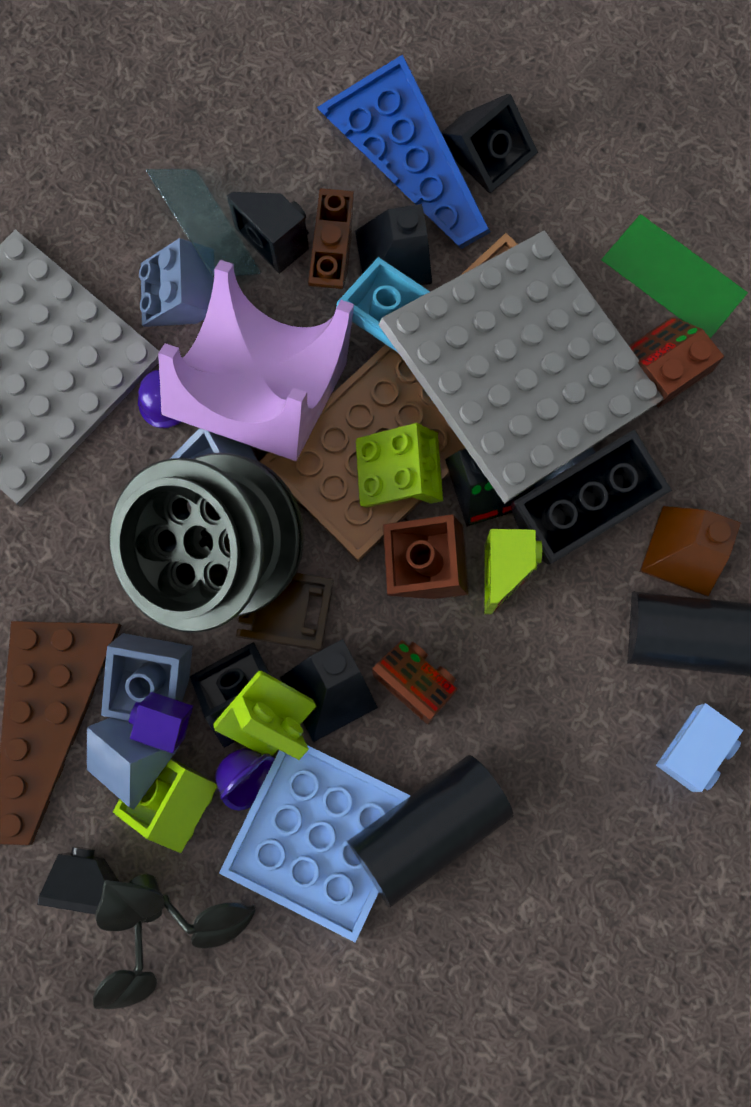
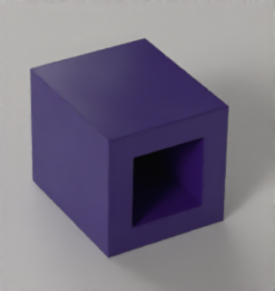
M150 692L141 703L136 702L132 708L129 717V723L133 724L130 739L174 753L185 739L193 706Z

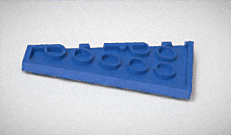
M403 55L317 107L415 205L422 204L423 213L460 249L491 233Z

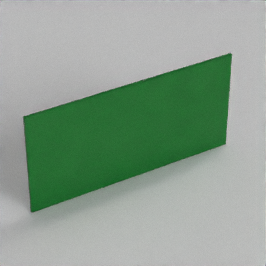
M641 214L601 259V261L682 321L703 329L710 339L748 294L747 291Z

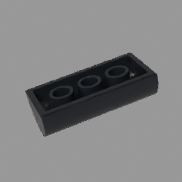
M634 429L511 503V509L519 529L536 530V541L542 542V561L550 565L672 490Z
M633 591L631 596L627 664L751 677V603Z
M468 755L352 837L347 843L387 906L392 907L513 818V810L503 790L490 772L475 757Z

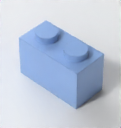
M708 704L698 705L656 766L692 792H702L704 789L708 791L720 777L721 773L717 769L725 758L727 760L731 759L739 749L741 742L737 739L743 730Z

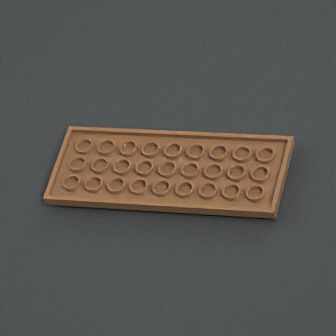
M505 233L462 274L518 245V243ZM385 344L330 395L297 461L269 452L259 462L273 470L288 486L295 500L359 562L384 538L383 524L401 522L422 500L412 497L367 508L360 506L356 439L413 423H418L438 432L442 482L450 475L445 459L466 448L399 353Z

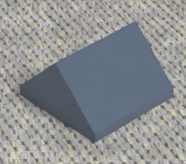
M108 718L88 726L87 770L129 808L135 809L177 749L174 753H170L130 739L133 724L126 720Z

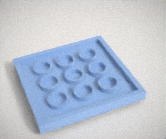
M308 746L309 750L300 760L279 750L219 874L356 942L379 892L347 841L409 798L410 795Z

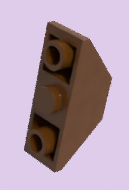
M323 188L319 190L308 280L309 286L335 289L344 288L348 274L351 248L354 191Z

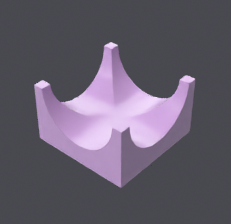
M220 260L214 270L212 295L206 317L194 344L183 358L178 347L166 343L158 353L162 415L297 461L346 366L354 304L340 300L334 316L318 326L295 327L286 325L259 311L240 289L234 273V264Z

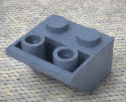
M179 238L141 263L139 278L141 280L140 310L142 312V326L197 324L205 319L214 283L213 249Z

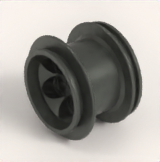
M209 453L193 459L172 458L149 465L136 474L121 492L113 510L110 524L111 558L122 588L135 606L150 619L169 629L181 632L209 631L230 622L237 616L248 615L266 607L291 583L300 565L304 547V529L301 513L288 486L266 465L254 459L232 453ZM187 502L191 505V513L188 510ZM191 566L193 567V569H194V571H195V577L193 576V574H192V572H191ZM224 566L228 571L227 577L224 574Z

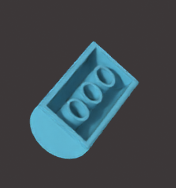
M378 257L337 301V306L340 300L353 303L352 322L397 352L378 325L382 317L430 291Z

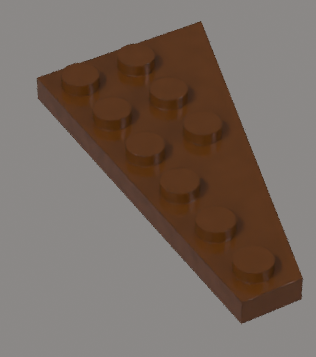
M11 621L0 741V844L33 845L50 803L49 799L55 784L61 776L65 766L64 762L85 717L101 671L105 668L107 646L118 636L122 625L116 623Z

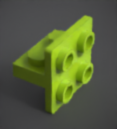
M258 671L217 718L213 726L215 731L253 751L273 756L279 749L300 760L309 750L302 736L303 729L300 724L313 711L316 705L313 699L269 674Z

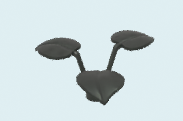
M150 874L139 875L130 880L129 883L105 880L102 896L95 915L97 925L105 931H124L134 927L136 964L133 971H115L99 984L93 996L94 1008L118 1009L128 1007L143 1001L153 993L157 985L155 974L152 972H142V922L155 921L162 915L163 908L168 910L186 933L193 934L191 937L193 946L213 948L226 944L237 937L252 920L255 914V906H245L238 903L217 904L201 912L194 920V924H189L172 905L169 896L163 895L160 892L155 876Z

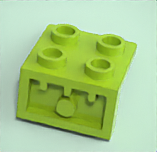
M413 423L356 439L360 506L367 508L412 497L430 504L443 501L438 432L418 423Z

